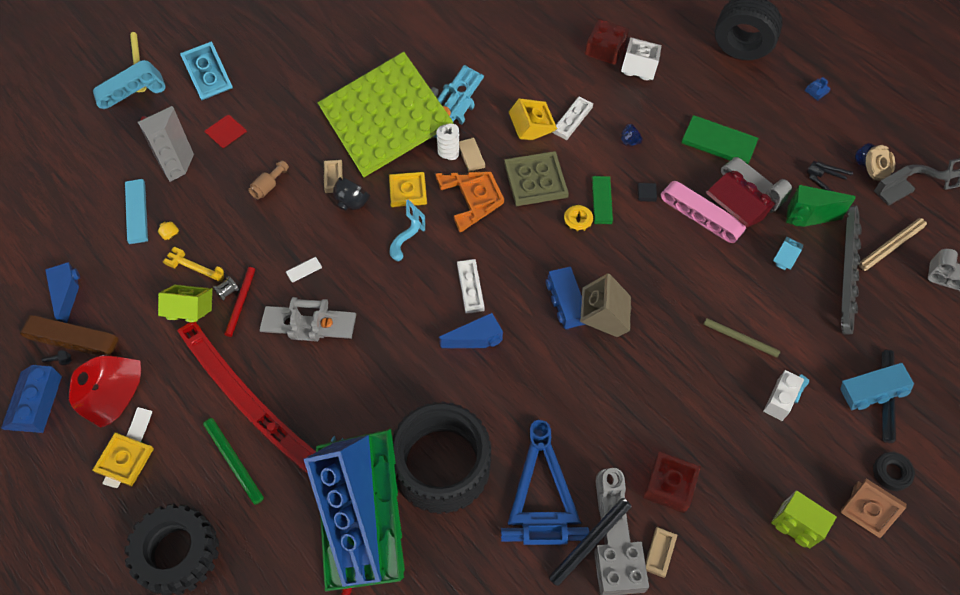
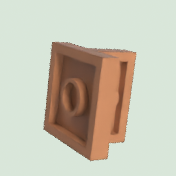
M866 478L863 483L858 481L855 484L850 499L841 508V513L881 538L906 509L907 504Z

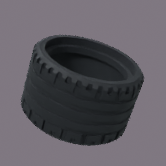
M433 402V404L428 403L422 407H417L416 410L409 412V415L399 422L392 440L396 462L394 464L396 482L402 495L409 502H412L415 507L441 514V512H445V514L453 511L456 512L458 509H463L473 503V500L477 499L483 492L490 474L491 442L489 441L486 427L482 425V421L474 413H471L469 409L463 408L461 405ZM437 431L453 432L466 439L473 447L477 460L471 472L460 482L444 487L430 486L416 479L408 470L406 463L410 449L416 441L429 433Z

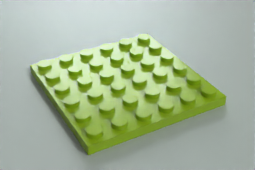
M405 52L317 102L363 177L368 176L435 136L440 126L453 124L452 119Z

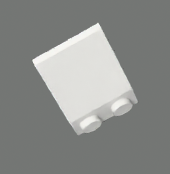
M630 37L621 72L628 76H640L643 80H653L659 63L662 45Z

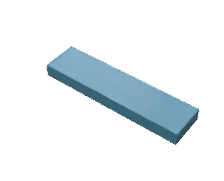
M144 179L125 182L127 241L129 244L148 241L145 181Z

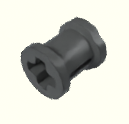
M229 276L226 277L227 280L218 286H213L214 291L222 301L233 291L237 292L239 290L236 283Z

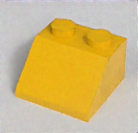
M518 99L509 111L519 139L535 140L557 129L546 102Z

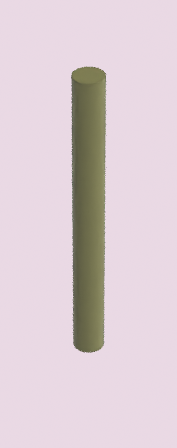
M706 318L705 326L776 358L779 356L780 350Z

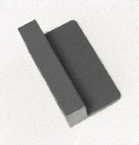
M906 166L879 182L874 192L888 206L915 191V188L906 179L912 170Z

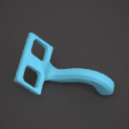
M409 199L406 200V216L411 220V226L399 234L390 246V256L395 261H400L403 258L400 248L401 244L416 234L419 228L425 231V215ZM410 207L413 210V216L410 214Z

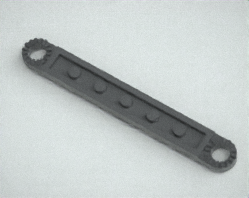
M857 205L850 206L847 211L849 216L847 217L842 296L843 316L841 317L843 334H853L855 313H858L855 297L859 295L856 281H859L857 265H860L858 250L861 249V242L858 236L862 233V229L859 223Z

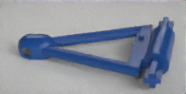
M536 420L530 426L531 443L508 520V525H523V528H501V542L523 541V545H567L568 541H582L589 534L588 527L567 528V524H581V521L551 445L550 425L546 421ZM539 451H543L566 512L522 513Z

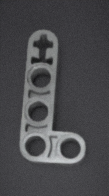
M734 157L721 168L722 175L733 170L743 175L746 181L755 184L761 193L767 194L771 201L775 203L769 213H773L783 205L792 191V186L787 180L780 179L773 185L738 157Z
M942 249L930 262L928 280L960 291V264L957 263L958 254L955 250Z

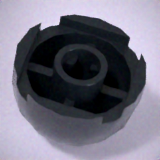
M341 177L338 178L333 188L334 199L338 202L337 206L344 211L362 208L370 197L367 192L364 194L360 192L361 187L348 179L343 178L342 180Z

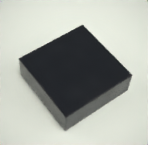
M638 183V201L656 202V184Z

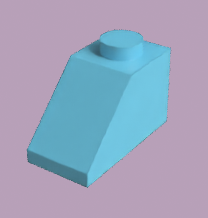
M786 237L773 260L776 262L775 265L784 270L786 268L791 270L802 251L803 244Z

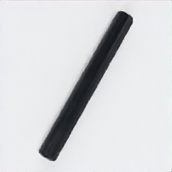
M886 349L882 352V369L895 365L893 350ZM895 397L882 403V433L885 443H894L896 441Z
M621 498L552 572L549 579L554 585H560L631 508V504L625 498Z

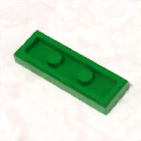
M593 176L594 224H612L610 176Z

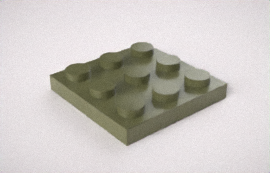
M556 151L504 160L516 206L568 198L569 193Z

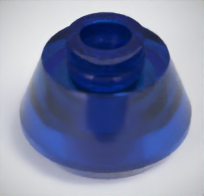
M627 124L621 132L623 136L620 138L626 146L628 144L630 146L641 144L643 140L641 134L633 124Z
M867 143L857 150L855 159L860 165L866 166L867 153L872 147H875L874 144Z

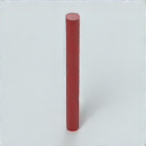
M248 267L225 331V335L228 337H232L255 273V268Z

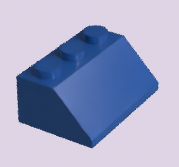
M31 365L21 371L1 429L44 432L62 378L53 367Z

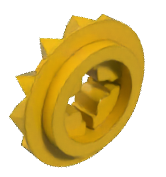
M572 206L565 212V224L570 229H576L577 232L582 229L585 231L586 228L591 227L593 214L584 206ZM578 214H580L579 217L581 219L579 223L576 220Z

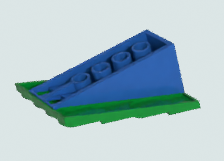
M391 429L316 446V452L304 458V463L320 512L325 591L401 581L404 578L405 567L401 545L402 531L397 502L398 489L394 467L396 462Z

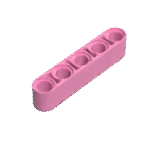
M672 181L661 193V198L664 202L729 243H735L746 230V226L733 215L677 181Z

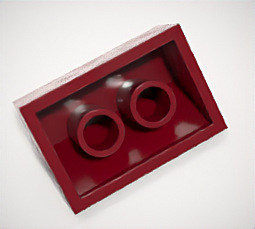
M734 170L725 173L706 192L707 195L747 228L762 221L775 205L767 194L761 193L755 184L746 181L741 173Z

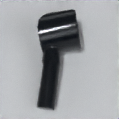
M60 350L57 355L42 358L43 363L59 361V364L67 365L72 362L71 355L64 350Z

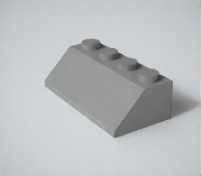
M173 106L139 121L138 124L169 182L186 174L194 153Z

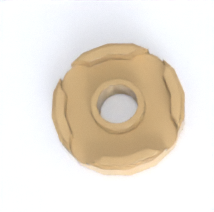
M879 145L872 147L867 153L866 168L870 177L874 180L881 181L890 176L895 170V158L893 153L889 152L887 146Z

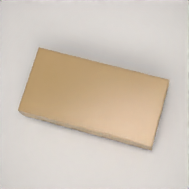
M475 139L459 141V150L468 172L485 168V162Z
M342 160L324 161L325 193H333V188L338 178L341 177L343 180Z
M658 527L655 528L645 561L647 572L663 578L666 577L677 534Z

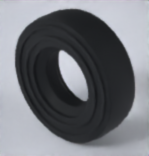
M888 452L881 455L873 466L876 480L888 490H903L912 484L915 477V470L909 459L896 452ZM888 464H894L900 468L902 475L899 479H894L887 474L886 467Z

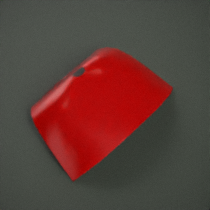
M99 356L79 366L73 372L70 381L69 402L72 408L79 415L100 428L114 422L129 404L140 382V360L115 356ZM86 372L88 379L85 384L80 385L78 383V376ZM98 384V389L92 390L93 386Z

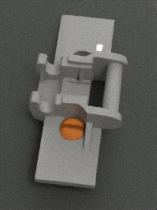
M292 297L289 308L265 307L260 332L288 334V337L292 340L318 341L324 337L352 339L356 313L327 311V299L315 301ZM297 307L318 308L320 310L315 311L313 316H303ZM287 318H290V325L284 324Z

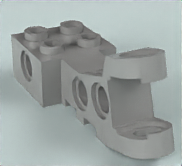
M617 468L601 470L596 476L597 499L601 520L621 498H625V478L621 470ZM608 474L611 475L613 479L611 485L607 482ZM625 513L604 536L605 545H597L594 551L600 595L645 593L649 589L642 542H630Z

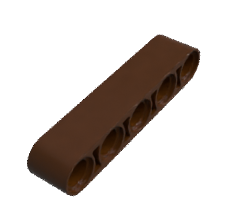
M29 315L20 332L21 336L32 341L96 356H111L119 341V338L107 332Z

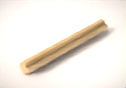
M923 218L914 221L860 261L859 268L862 271L868 270L927 225V222Z

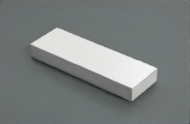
M579 96L556 124L557 129L552 133L567 140L593 108V103Z
M476 259L457 261L465 313L484 311Z

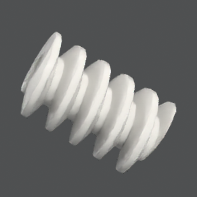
M452 123L442 125L437 129L438 154L440 157L448 160H455L459 156V128L456 124Z

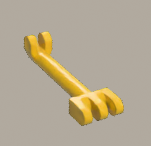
M176 247L172 248L171 251L173 253L169 252L167 255L169 259L165 258L163 260L165 265L174 269L178 264H181L219 282H222L224 279L222 268L217 266L215 271L183 258L185 256L184 251Z

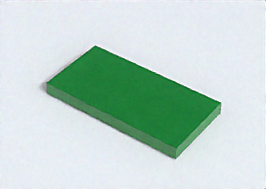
M693 115L681 143L727 160L738 157L749 164L759 138Z

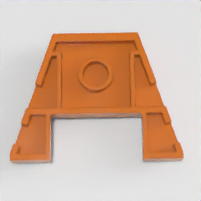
M469 172V175H458V173H451V175L436 174V180L441 190L459 185L470 211L454 215V221L459 232H463L504 204V197L492 172Z

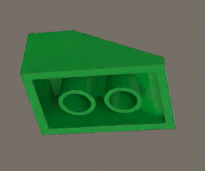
M799 185L788 204L786 223L806 227L842 220L854 202L855 196Z

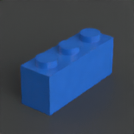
M571 267L549 271L546 286L548 291L551 290L553 306H557L559 323L563 324L564 329L585 325L580 322L582 296Z

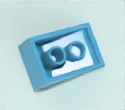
M212 41L180 53L201 100L233 88Z

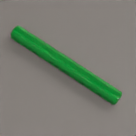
M209 418L203 423L204 427L252 503L255 505L259 504L264 499L263 495L215 420Z

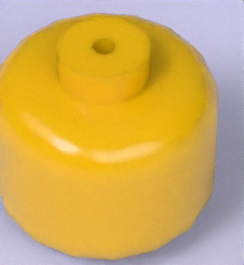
M163 222L158 229L159 235L164 240H169L179 232V229L173 222Z

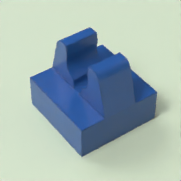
M822 77L821 80L817 79L808 85L805 91L818 101L828 94L831 88L827 86L828 81Z

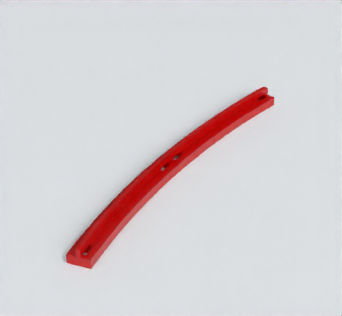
M189 322L179 328L177 331L186 345L229 400L274 446L308 474L304 458L314 454L316 451L292 432L253 394L217 352L196 322ZM264 416L268 418L272 423L267 422L264 419ZM279 429L285 435V437H283L277 430Z

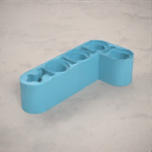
M143 60L95 87L93 94L97 106L107 109L145 86L154 93L162 92L165 89V83L161 73L149 61Z

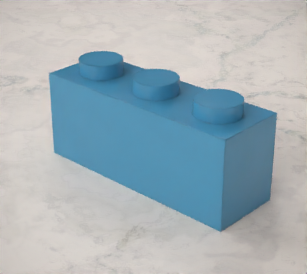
M899 363L844 380L840 390L851 410L857 408L858 410H863L869 407L870 404L877 402L882 404L889 401L890 398L897 396L902 398L909 395L914 382L903 363Z

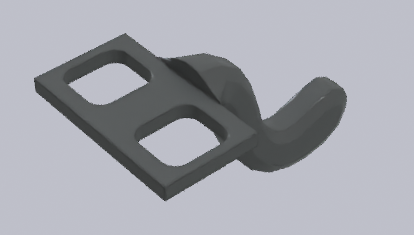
M960 158L950 160L948 169L945 171H937L924 165H908L912 170L910 175L923 173L944 180V190L960 187V169L952 170L954 163L959 162ZM959 177L956 185L949 186L951 178Z

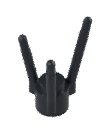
M813 161L807 171L810 174L809 179L815 181L824 190L828 191L831 190L817 178H821L824 172L845 180L847 176L840 173L853 175L851 171L829 166L819 161Z

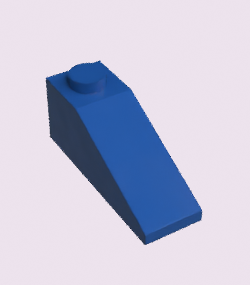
M69 262L45 269L54 316L59 322L64 323L68 322L79 289L78 279H80L78 270L76 268L73 269Z
M493 313L439 336L441 348L493 347L503 340V331Z

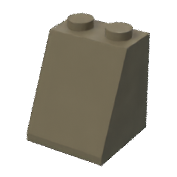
M607 273L583 287L580 322L615 337L630 331L631 296L610 274Z

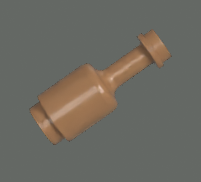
M278 162L276 164L277 167L270 174L262 173L250 184L249 193L256 199L265 197L276 186L275 178L282 172H287L289 166L286 162Z

